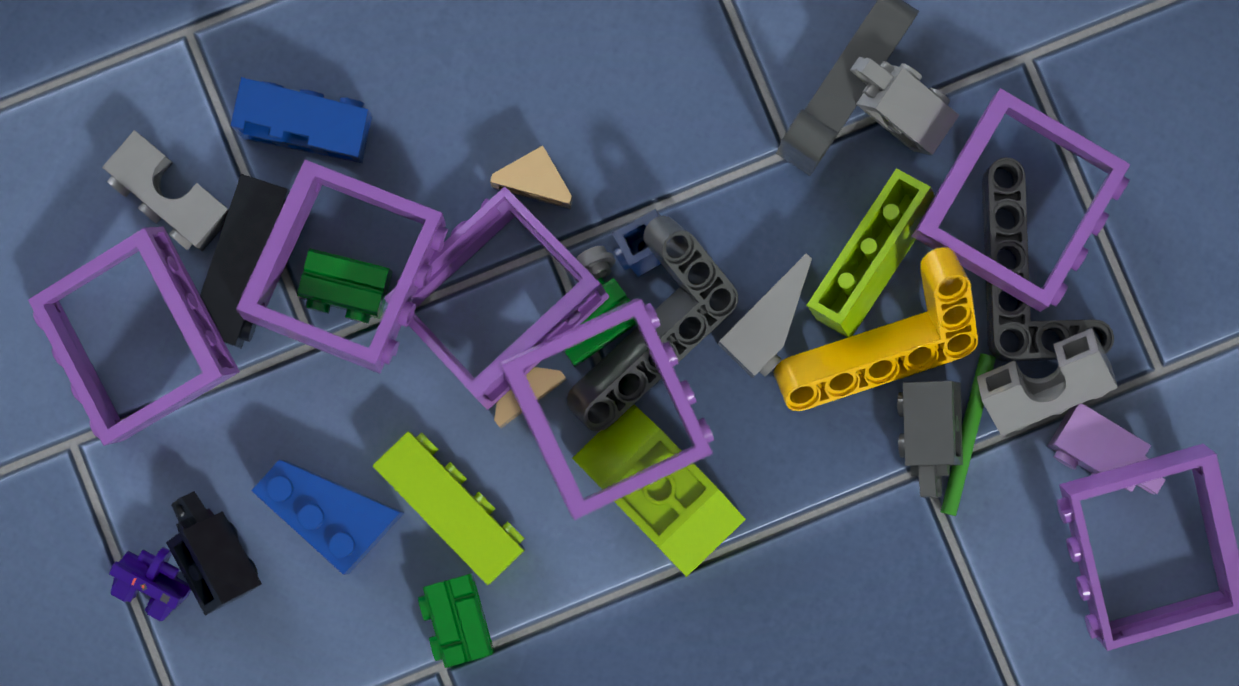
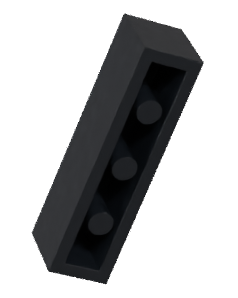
M243 174L240 175L200 294L223 341L226 344L241 349L244 341H251L256 324L244 320L236 308L290 193V190Z

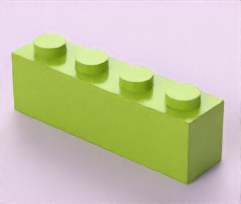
M897 168L895 169L807 303V307L817 321L847 338L854 335L916 239L912 237V234L935 196L930 186Z
M407 431L372 466L487 586L490 585L525 551L520 545L525 538L510 522L507 521L502 526L491 515L496 508L482 493L478 491L473 496L462 485L467 478L453 463L449 462L444 466L434 456L439 449L425 434L421 432L416 437L412 432Z

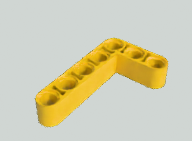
M936 248L927 253L921 261L920 270L927 312L782 360L774 369V377L787 407L793 411L807 410L970 355L978 345L971 284L955 252L950 248Z

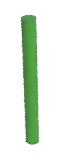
M980 354L962 423L963 465H952L940 513L951 516L957 515L984 408L977 376L993 370L996 360L994 356Z

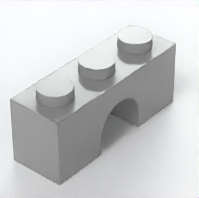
M134 130L103 165L102 168L111 175L107 183L125 198L132 192L142 201L138 209L156 224L162 218L172 226L173 230L169 235L185 249L188 250L194 245L203 251L223 228L229 209L198 183L181 198H165L160 189V181L165 171L173 162Z
M1093 328L1053 344L1059 366L1054 373L1045 378L1035 379L1027 377L1020 371L1015 361L977 376L981 400L1001 436L1013 431L1023 430L1032 423L1052 415L1062 414L1071 407L1090 399L1100 398L1107 392L1118 388L1111 363Z

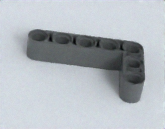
M877 0L805 110L802 109L789 127L776 152L777 155L811 176L857 107L856 103L867 86L850 69L858 57H863L864 59L866 57L871 58L878 65H881L883 61L887 62L918 15L919 11L903 0Z
M1008 157L1000 158L987 168L982 179L985 256L997 262L999 250L1010 251L1016 259L1015 267L1011 271L1029 281L1025 172L1017 160ZM1004 169L1012 175L1013 184L1011 188H1002L997 185L994 180L995 170ZM1004 209L1011 212L1014 217L1012 229H1003L997 224L995 219L997 210ZM986 281L988 347L991 354L998 360L1006 362L1057 360L1056 352L1048 351L1042 345L1041 337L1045 330L1055 332L1059 340L1062 341L1084 332L1086 329L1093 328L1100 336V344L1105 354L1112 348L1114 343L1113 330L1101 320L1031 321L1029 305L1017 299V307L1014 311L1004 310L998 301L999 294L1003 290ZM1003 331H1011L1018 337L1019 346L1016 352H1007L1002 348L1000 336Z
M659 216L651 220L646 226L644 241L646 246L680 287L655 310L661 324L655 330L662 344L667 341L670 343L678 362H680L733 312L738 303V293L736 288L691 233L672 218ZM638 326L579 380L568 393L567 405L570 411L592 431H602L610 427L661 379Z

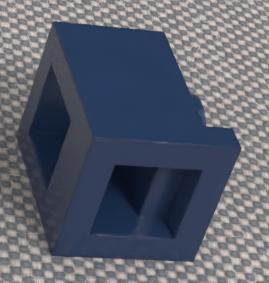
M656 209L613 232L619 245L613 251L625 271L631 268L638 277L661 264L649 248L643 250L646 246L644 241L646 226L651 220L661 216Z

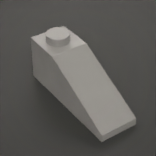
M807 253L718 342V345L751 378L758 372L766 377L782 361L777 353L784 347L812 258Z

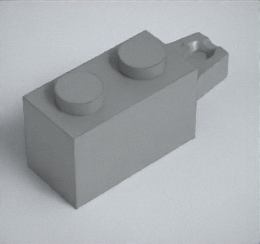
M858 57L850 69L853 74L867 85L856 105L911 151L933 155L959 117V114L948 106L950 99L937 89L931 87L928 89L920 82L922 79L921 74L906 64H901L899 67L883 61L881 65H878L871 58L866 57L864 59L863 57Z

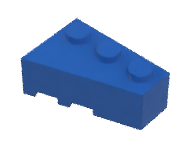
M241 77L230 126L245 140L363 163L372 115L369 109L363 108L364 103L359 100L341 97L338 102L324 98V94L305 89H301L299 92L284 88V86L276 83L259 82Z
M280 459L251 490L343 575L350 574L404 514L402 511Z

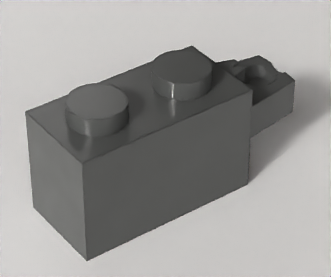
M955 381L903 383V392H899L897 397L898 414L900 417H904V433H900L898 439L899 455L901 458H905V466H910L911 476H919L920 497H942V476L950 475V466L963 465L961 383Z

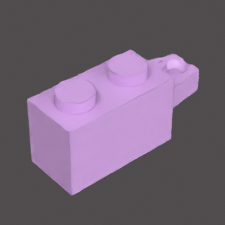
M1082 403L1069 408L1047 445L1056 451L1053 457L1057 461L1074 470L1079 465L1092 473L1091 475L1147 460L1149 458L1145 455L1151 447L1150 444ZM1158 478L1137 484V486L1151 494H1158L1165 479ZM1136 485L1126 487L1124 489L1128 490L1129 492H1132Z

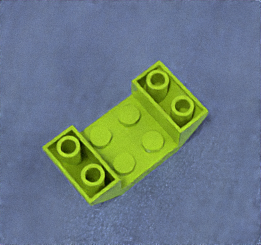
M633 404L610 427L599 431L572 459L601 489H604L681 452V450L650 418ZM694 463L614 501L686 577L746 520Z

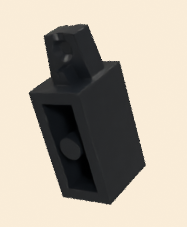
M195 491L172 503L171 506L179 521L176 524L179 533L167 541L166 544L205 616L245 596L262 584L258 577L256 565L247 557L238 540L236 528L227 520L223 511L214 515L209 508L206 509Z

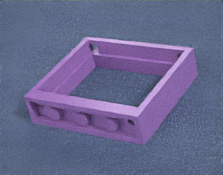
M1000 88L988 104L917 225L912 237L932 249L950 248L955 252L962 267L1041 312L1048 308L1050 304L1056 307L1068 288V285L1063 283L1070 269L1077 271L1086 258L1089 250L1083 246L1091 233L1097 236L1105 225L1109 214L1104 212L1110 199L1113 198L1117 201L1127 187L1130 179L1124 175L1131 164ZM1004 114L1009 115L1108 173L1042 288L938 228Z
M304 160L236 309L246 321L380 374L384 364L389 365L393 355L396 356L399 342L395 339L401 326L407 327L411 322L416 308V304L412 303L418 288L424 289L430 279L432 266L429 265L434 251L440 252L445 245L444 239L449 229L445 228L446 223L443 213L311 161ZM322 185L423 224L369 348L267 308Z
M505 186L490 200L486 198L481 208L469 220L459 223L452 230L450 237L444 242L445 245L440 252L434 251L429 265L432 266L430 279L424 289L418 288L412 303H415L417 308L514 217L578 283L476 378L471 375L415 313L409 323L412 330L487 410L511 389L499 363L579 326L609 298L600 282ZM395 288L384 297L388 304ZM539 362L523 369L525 375L528 374Z
M164 226L141 229L28 299L34 311L33 317L36 324L44 330L52 345L54 359L66 372L71 382V391L74 397L82 403L90 419V428L94 435L101 440L103 446L128 439L240 373ZM140 252L203 373L121 421L59 300L135 253Z
M636 298L499 363L564 503L574 520L713 454L708 444L714 441L711 430L704 418L697 420L691 407L692 404L696 403L693 391L686 379L679 382L673 369L674 366L679 364L677 357L668 341L663 344L660 341L655 328L661 326L653 306L651 303L644 305L641 299ZM633 317L693 446L583 498L523 369Z
M1196 445L1059 484L1062 498L1057 499V506L1063 523H1069L1072 536L1066 539L1067 548L1074 563L1078 562L1081 576L1076 577V585L1082 601L1087 600L1090 614L1085 615L1086 627L1092 639L1097 638L1107 651L1239 613V552L1217 454L1206 445ZM1192 469L1219 591L1109 622L1080 501Z

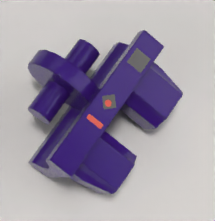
M162 547L156 556L144 549L139 556L128 551L119 562L116 561L109 572V575L114 577L111 595L123 602H131L136 597L138 591H141L151 597L145 608L147 615L158 621H164L189 596L191 589L187 582L176 577L180 569L168 563L171 551L165 547Z

